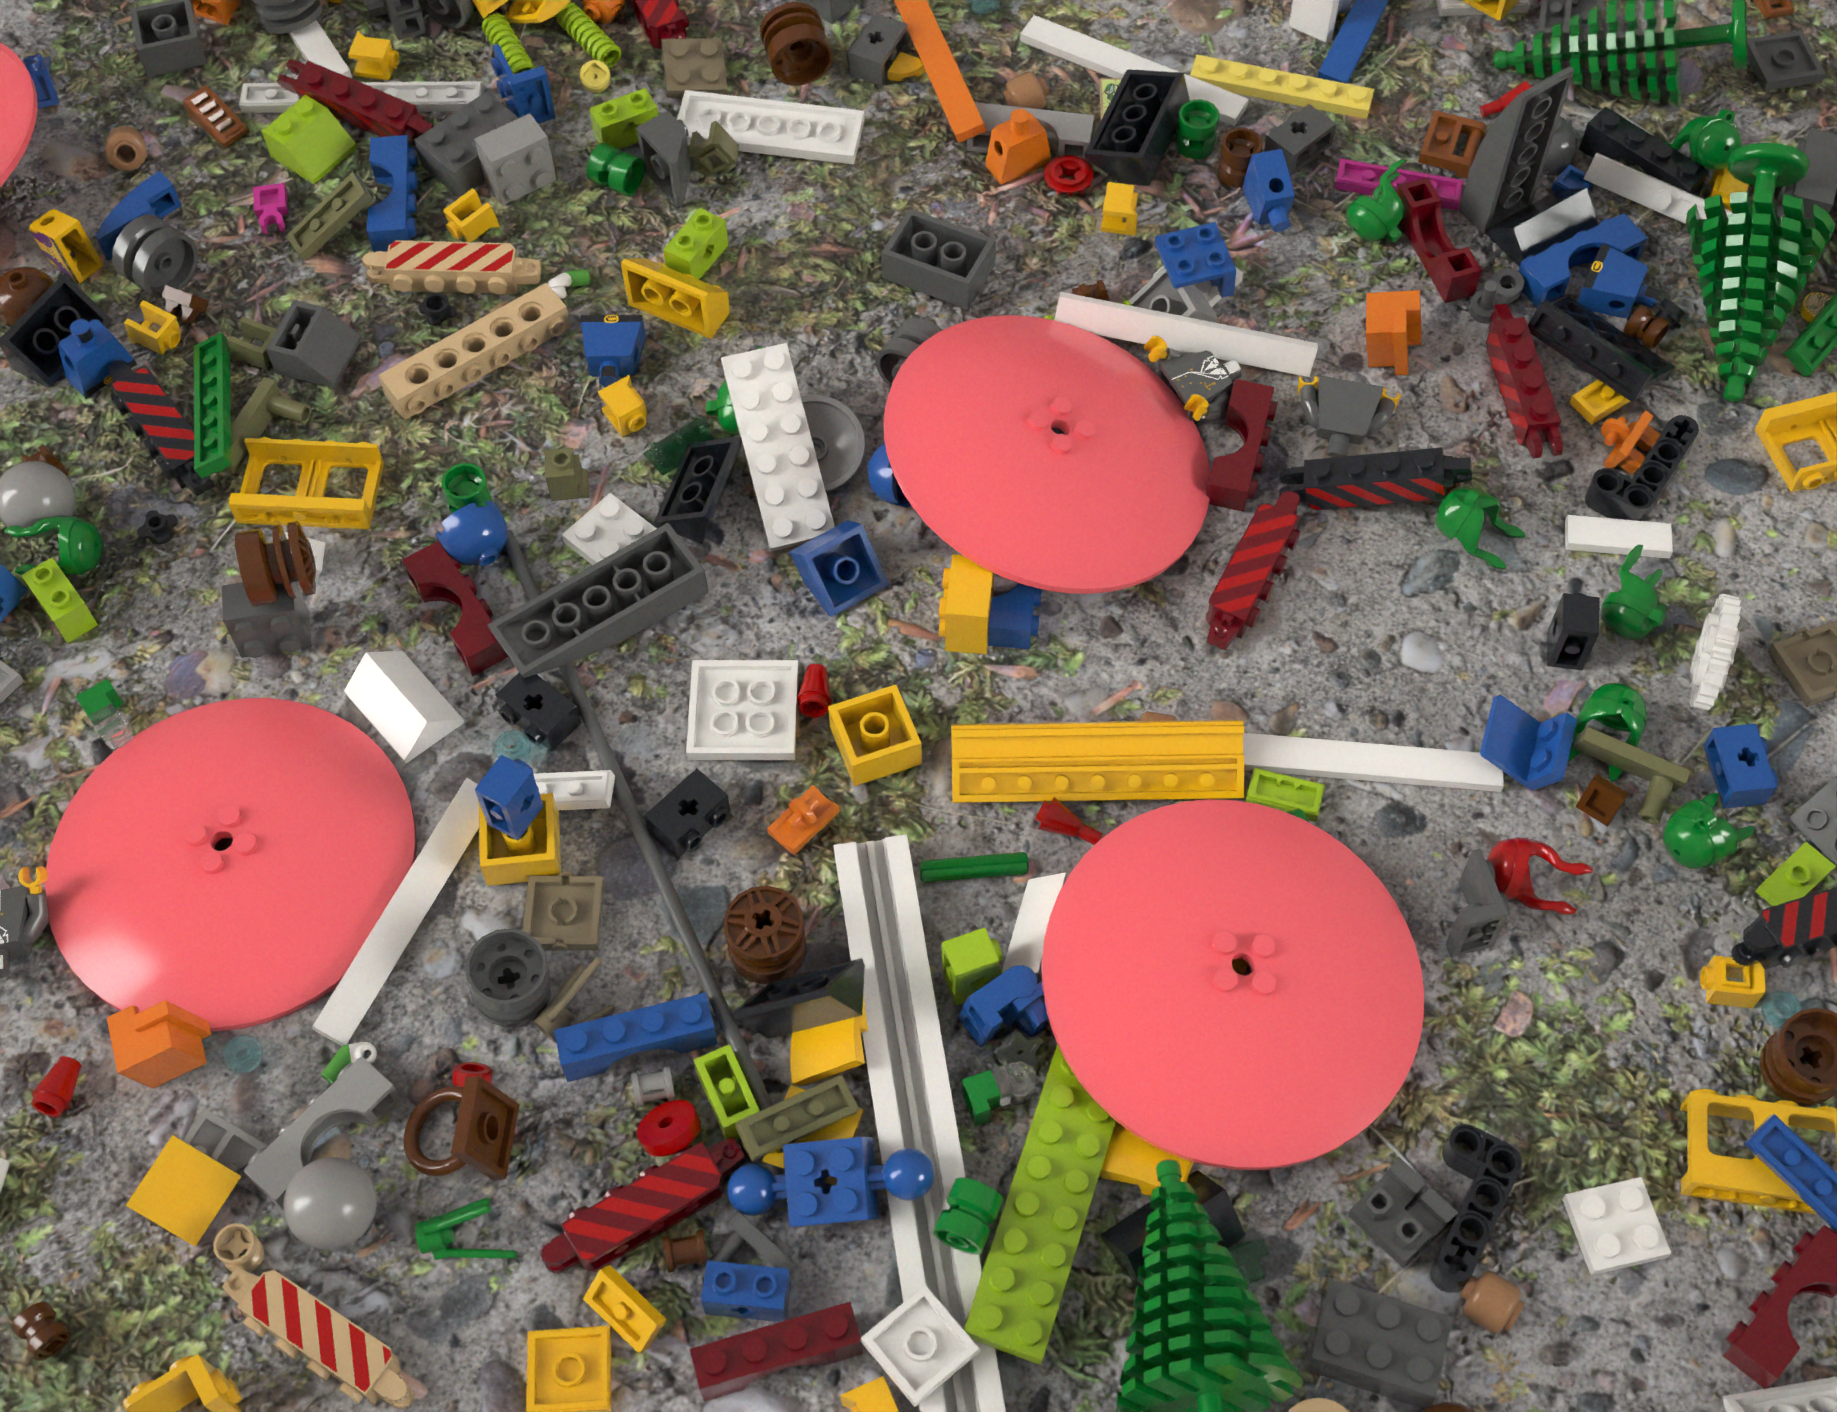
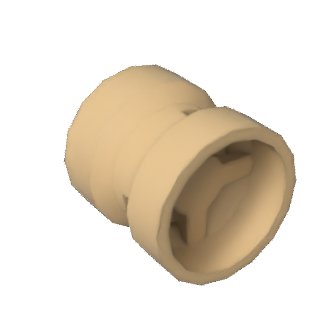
M234 1223L225 1226L218 1232L213 1243L214 1253L231 1272L238 1267L251 1273L258 1268L263 1260L264 1248L262 1243L250 1228L243 1224Z

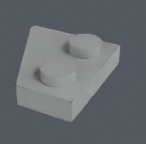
M203 1108L183 1139L186 1143L235 1172L247 1165L257 1151L269 1146Z

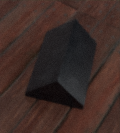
M1587 188L1561 189L1486 229L1485 234L1519 266L1526 257L1530 255L1535 256L1546 251L1553 244L1562 243L1573 238L1578 232L1582 230L1587 231L1599 224Z
M62 274L0 337V347L14 371L49 388L64 373L58 344L61 340L71 335L70 325L79 319H84L88 322L99 320L107 328L114 320L65 274Z
M740 436L688 443L654 520V524L657 527L669 523L677 535L703 544L737 464L742 446Z
M860 958L769 982L733 1012L734 1018L770 1039L862 1016L865 970L863 959Z
M1198 1170L1189 1175L1187 1183L1192 1185L1198 1196V1200L1195 1203L1202 1204L1211 1218L1209 1219V1224L1218 1230L1223 1239L1218 1241L1217 1244L1228 1249L1243 1239L1246 1234L1226 1189ZM1150 1202L1100 1235L1136 1288L1137 1285L1144 1288L1137 1279L1139 1264L1145 1267V1259L1142 1257L1145 1237L1149 1235L1146 1231L1147 1216L1156 1210L1152 1209Z

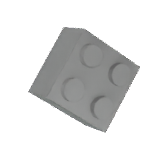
M530 113L474 139L485 183L502 206L557 180L548 136Z

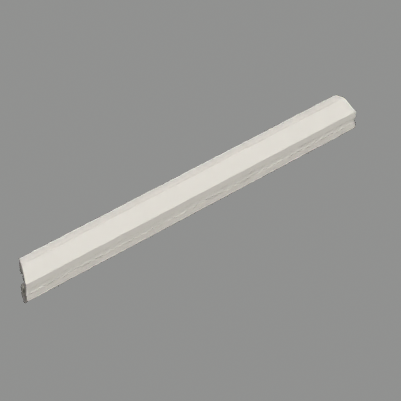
M907 834L885 837V839L880 841H867L866 843L859 844L856 842L833 845L850 959L852 961L862 958L865 964L863 995L868 1031L863 1032L862 1037L882 1164H885L894 1152L903 1148H914L922 1151L930 1158L935 1171L934 1183L926 1195L917 1200L905 1201L898 1199L886 1189L903 1302L926 1285L964 1329L982 1270L979 1255L968 1254L954 1249L940 1241L933 1234V1229L941 1211L950 1208L947 1203V1197L955 1179L959 1177L966 1178ZM974 1341L979 1347V1353L919 1403L920 1412H1006L995 1348Z

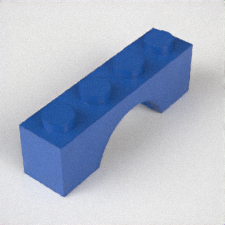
M408 135L374 137L370 139V164L377 183L385 184L392 188L391 193L382 202L368 208L367 234L373 252H388L389 245L394 241H412V237L417 236L416 222L412 218V213H417V200L413 190L418 189L416 171H413V169L418 166V153L416 147L411 148Z
M1625 213L1612 219L1607 218L1598 226L1587 231L1582 230L1574 235L1573 238L1562 243H1555L1546 251L1535 256L1530 255L1520 263L1518 271L1524 279L1522 292L1536 308L1545 300L1551 303L1564 297L1571 277L1569 269L1581 264H1593L1602 244L1635 260H1639L1648 238Z
M1017 583L1009 592L991 599L988 646L1030 649L1031 636H1038L1039 615H1033L1034 606L1041 607L1042 589Z
M706 992L554 1030L560 1064L567 1082L606 1073L607 1069L616 1061L642 1051L667 1049L683 1054L718 1045Z

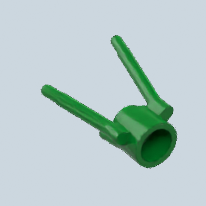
M487 1197L443 1215L431 1217L429 1220L416 1222L415 1224L416 1240L422 1254L432 1252L434 1260L447 1257L501 1259L516 1258L517 1252L514 1250L448 1248V1244L455 1241L454 1225L477 1218L491 1211L489 1206L490 1199Z

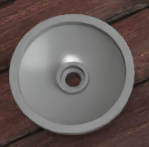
M823 395L801 396L813 446L821 449V452L816 457L827 493L846 484L858 471L865 451L864 432L856 415L842 402Z

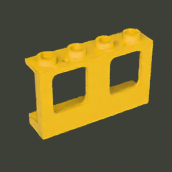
M1837 391L1765 409L1755 431L1791 492L1802 489L1812 490L1825 483L1837 482ZM1809 439L1817 441L1829 461L1800 468L1796 472L1784 452L1783 446Z
M267 437L245 438L244 443L249 452V459L240 493H231L228 502L237 523L280 524L287 526L289 522L298 520L300 525L304 527L370 530L384 468V461L378 444H370L368 442L346 443L333 440H280ZM269 464L302 466L296 495L258 494L265 466ZM334 467L367 469L362 499L324 497L330 470Z
M1699 1089L1688 1094L1680 1105L1681 1111H1687L1688 1171L1681 1178V1195L1818 1215L1756 1155L1754 1159H1742L1711 1153L1708 1149L1707 1114L1754 1121V1132L1772 1114H1775L1788 1127L1834 1132L1836 1135L1837 1162L1836 1108L1829 1106H1820L1814 1109L1799 1107L1796 1102L1786 1100L1775 1103L1758 1101L1757 1097L1751 1095L1722 1096L1710 1089Z

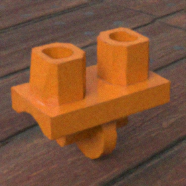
M1645 410L1637 422H1631L1629 425H1627L1628 420L1625 417L1605 420L1601 427V433L1605 438L1604 443L1607 446H1613V444L1615 446L1602 466L1613 469L1619 465L1630 474L1639 469L1646 456L1634 448V446L1637 445L1647 453L1652 449L1660 436L1656 430L1648 425L1653 418L1652 414Z
M812 785L802 796L794 798L789 802V808L767 828V832L795 855L840 812V807L835 802L827 799L818 788Z

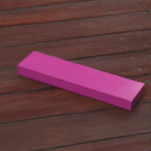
M1340 158L1334 189L1373 195L1374 190L1380 185L1381 175L1389 167ZM1404 169L1397 171L1401 175L1391 184L1396 193L1401 184L1429 178L1441 199V208L1458 210L1464 180Z

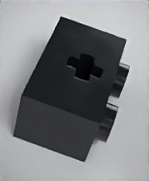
M1563 593L1547 631V666L1583 670L1599 635L1600 597L1587 596L1582 593Z
M518 673L496 693L500 706L498 710L500 716L511 726L517 724L524 729V734L533 744L537 746L543 744L551 752L582 723L577 705L537 674L523 678Z
M696 768L644 815L648 831L651 836L679 859L684 853L696 849L708 831L713 827L721 826L725 822L730 812L728 794Z

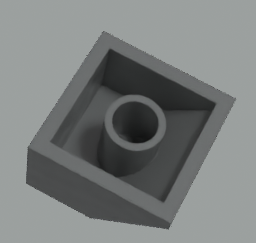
M667 110L638 126L637 132L641 157L645 164V173L679 208L684 204L691 176L690 158L692 156H688L687 136H689L686 125L681 119L677 120Z

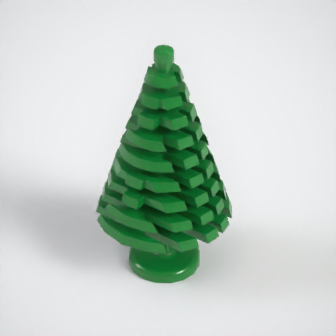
M1608 0L1606 23H1608L1609 30L1606 33V39H1604L1603 25L1601 26L1600 20L1602 17L1600 5H1596L1590 8L1588 12L1589 33L1588 41L1586 42L1584 39V28L1582 29V15L1579 13L1570 18L1568 45L1565 44V33L1563 32L1562 22L1551 28V47H1546V39L1542 30L1533 36V50L1527 51L1526 39L1515 43V51L1507 52V50L1497 51L1494 54V66L1496 69H1508V67L1516 66L1517 74L1527 76L1528 63H1533L1535 77L1540 79H1546L1547 62H1552L1554 75L1565 69L1566 60H1570V67L1574 69L1572 83L1574 86L1582 88L1585 85V59H1588L1589 72L1592 73V89L1601 92L1604 90L1605 72L1603 73V64L1607 56L1608 71H1611V78L1609 79L1611 93L1618 96L1623 95L1624 69H1622L1624 54H1626L1627 70H1630L1628 84L1631 98L1642 100L1643 66L1641 67L1643 52H1646V69L1649 68L1647 76L1648 92H1650L1649 100L1653 103L1661 104L1663 63L1660 64L1662 51H1665V67H1668L1666 75L1667 91H1670L1669 105L1681 108L1682 87L1680 88V81L1682 78V60L1679 61V56L1682 48L1729 43L1733 46L1734 67L1737 70L1748 69L1746 0H1732V21L1730 23L1690 29H1681L1680 14H1677V9L1680 5L1679 0H1664V18H1666L1667 22L1664 32L1661 30V17H1658L1660 0H1646L1644 2V20H1647V26L1644 30L1645 35H1642V20H1639V13L1641 11L1640 0H1627L1625 4V22H1628V28L1625 31V37H1623V27L1619 18L1621 15L1620 0Z
M1748 144L1730 153L1727 168L1731 175L1745 184L1755 186L1752 206L1748 191L1730 194L1732 214H1729L1728 218L1721 194L1705 199L1704 211L1707 219L1700 218L1696 204L1687 211L1686 228L1690 235L1691 250L1695 254L1693 255L1697 272H1700L1697 273V278L1702 290L1703 305L1706 307L1707 323L1711 326L1709 328L1710 338L1714 345H1718L1713 348L1715 360L1720 363L1717 367L1718 375L1722 381L1727 383L1723 397L1731 403H1738L1744 399V384L1754 381L1758 373L1756 366L1763 364L1767 357L1768 351L1766 346H1773L1778 335L1775 329L1778 332L1782 329L1787 314L1793 309L1797 296L1801 294L1807 283L1805 273H1812L1835 227V222L1829 213L1816 204L1813 207L1814 219H1806L1803 200L1783 194L1785 217H1778L1774 201L1775 187H1785L1799 182L1807 175L1810 163L1809 158L1804 152L1783 144Z
M1171 1159L1159 1162L1156 1165V1174L1161 1186L1152 1190L1150 1206L1156 1210L1147 1216L1146 1231L1149 1235L1145 1237L1142 1257L1145 1259V1267L1139 1264L1137 1279L1144 1288L1137 1285L1133 1307L1136 1309L1128 1329L1132 1331V1335L1127 1339L1125 1349L1130 1354L1129 1359L1124 1362V1370L1121 1372L1120 1385L1122 1386V1393L1118 1392L1116 1412H1245V1410L1260 1412L1271 1408L1268 1398L1279 1403L1284 1402L1294 1396L1291 1385L1301 1389L1303 1379L1289 1361V1355L1282 1343L1271 1334L1270 1329L1273 1327L1268 1318L1262 1314L1260 1304L1255 1295L1248 1290L1249 1285L1244 1276L1235 1268L1236 1262L1226 1247L1217 1244L1218 1241L1223 1239L1218 1230L1209 1224V1219L1211 1218L1202 1204L1195 1203L1198 1200V1196L1192 1185L1187 1182H1181L1180 1164L1176 1160Z

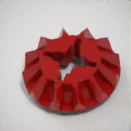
M1063 155L1049 161L1044 169V181L1047 183V188L1055 189L1057 195L1064 192L1068 193L1071 197L1074 192L1083 194L1085 188L1091 187L1093 169L1086 160L1078 156ZM1063 174H1066L1068 177L1074 176V180L1069 178L1063 179Z

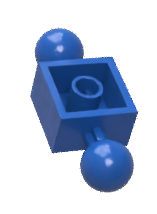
M868 1137L783 1145L785 1174L774 1175L770 1169L763 1165L746 1164L738 1168L730 1177L727 1193L732 1206L740 1213L748 1216L761 1215L772 1208L776 1200L787 1199L789 1227L879 1219L877 1190L888 1189L893 1196L901 1200H917L926 1195L934 1183L935 1171L930 1158L922 1151L914 1148L900 1149L894 1152L885 1164L875 1165L873 1138ZM829 1175L837 1178V1185L831 1186L830 1189L826 1187V1178Z

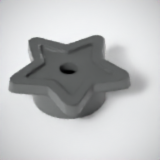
M1014 1029L1012 1033L1003 1039L1001 1046L994 1049V1053L1006 1060V1071L1008 1073H1013L1022 1065L1037 1066L1039 1062L1035 1052L1043 1042L1042 1036L1030 1037L1027 1033ZM1018 1049H1023L1022 1052L1016 1053Z

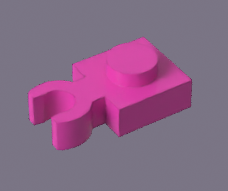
M285 183L253 187L254 211L257 219H259L262 233L268 234L267 228L271 224H277L280 232H284L286 226L282 215L289 214Z

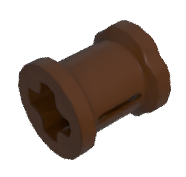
M703 1229L697 1230L695 1235L675 1239L663 1236L668 1273L675 1272L676 1267L700 1263L702 1267L706 1266L708 1258Z

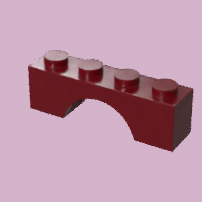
M1424 178L1399 185L1397 194L1404 207V215L1400 225L1444 303L1473 296L1476 292L1482 270L1469 247L1457 249L1449 240L1442 219L1441 199L1429 178Z
M1235 379L1225 425L1239 434L1244 445L1232 454L1214 457L1206 490V496L1210 498V505L1244 512L1247 499L1254 500L1258 480L1252 478L1254 472L1261 473L1265 454L1259 453L1261 446H1268L1271 427H1267L1266 424L1267 420L1274 421L1278 405L1277 401L1272 400L1275 387Z
M439 541L402 559L408 578L424 603L444 601L462 610L460 621L450 632V636L457 654L472 677L508 658L503 648L488 629L487 624L492 622L490 618L493 617L488 603L484 598L477 599L474 594L477 592V589L468 574L461 575L458 570L461 568L460 563L447 554Z
M1825 1224L1814 1235L1807 1230L1792 1249L1798 1253L1791 1264L1786 1260L1782 1262L1770 1278L1776 1283L1768 1294L1762 1290L1748 1307V1310L1754 1313L1747 1324L1740 1320L1725 1338L1731 1345L1723 1354V1357L1764 1389L1778 1380L1800 1350V1346L1793 1337L1788 1322V1308L1792 1298L1805 1293L1819 1294L1829 1298H1833L1837 1294V1234Z
M847 1302L690 1348V1353L703 1401L744 1390L753 1381L775 1371L805 1364L825 1366L862 1355L863 1348L851 1302Z

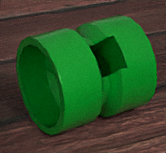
M1197 99L1188 101L1181 106L1175 144L1178 152L1184 157L1194 160L1203 159L1214 151L1219 122V111L1214 104L1206 100Z
M600 143L593 149L586 168L587 178L590 181L604 187L609 186L611 190L624 196H631L637 191L645 172V164L642 158L628 152L622 153L620 149L607 143Z
M460 463L449 468L443 475L441 484L451 514L471 503H476L477 507L480 508L487 506L485 501H492L484 471L479 466L472 463Z
M959 1177L955 1179L947 1197V1203L950 1208L941 1211L933 1229V1234L940 1241L954 1249L968 1254L979 1255L982 1254L990 1235V1229L987 1224L995 1222L1003 1204V1197L993 1188L981 1182Z

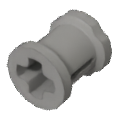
M670 1066L664 1067L663 1071L639 1075L638 1072L631 1073L637 1108L643 1107L644 1102L666 1098L669 1101L676 1100Z

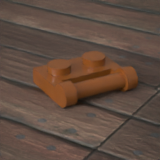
M1434 110L1418 162L1452 170L1459 177L1468 178V171L1476 156L1480 140L1484 139L1487 126L1481 121ZM1460 133L1467 134L1468 136L1462 157L1453 155Z

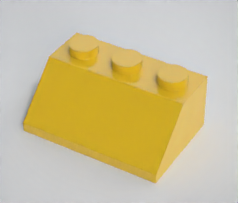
M626 258L621 262L627 301L631 307L709 339H712L730 313L728 292L717 285H710L690 274H683L668 268L663 263H656L646 258Z

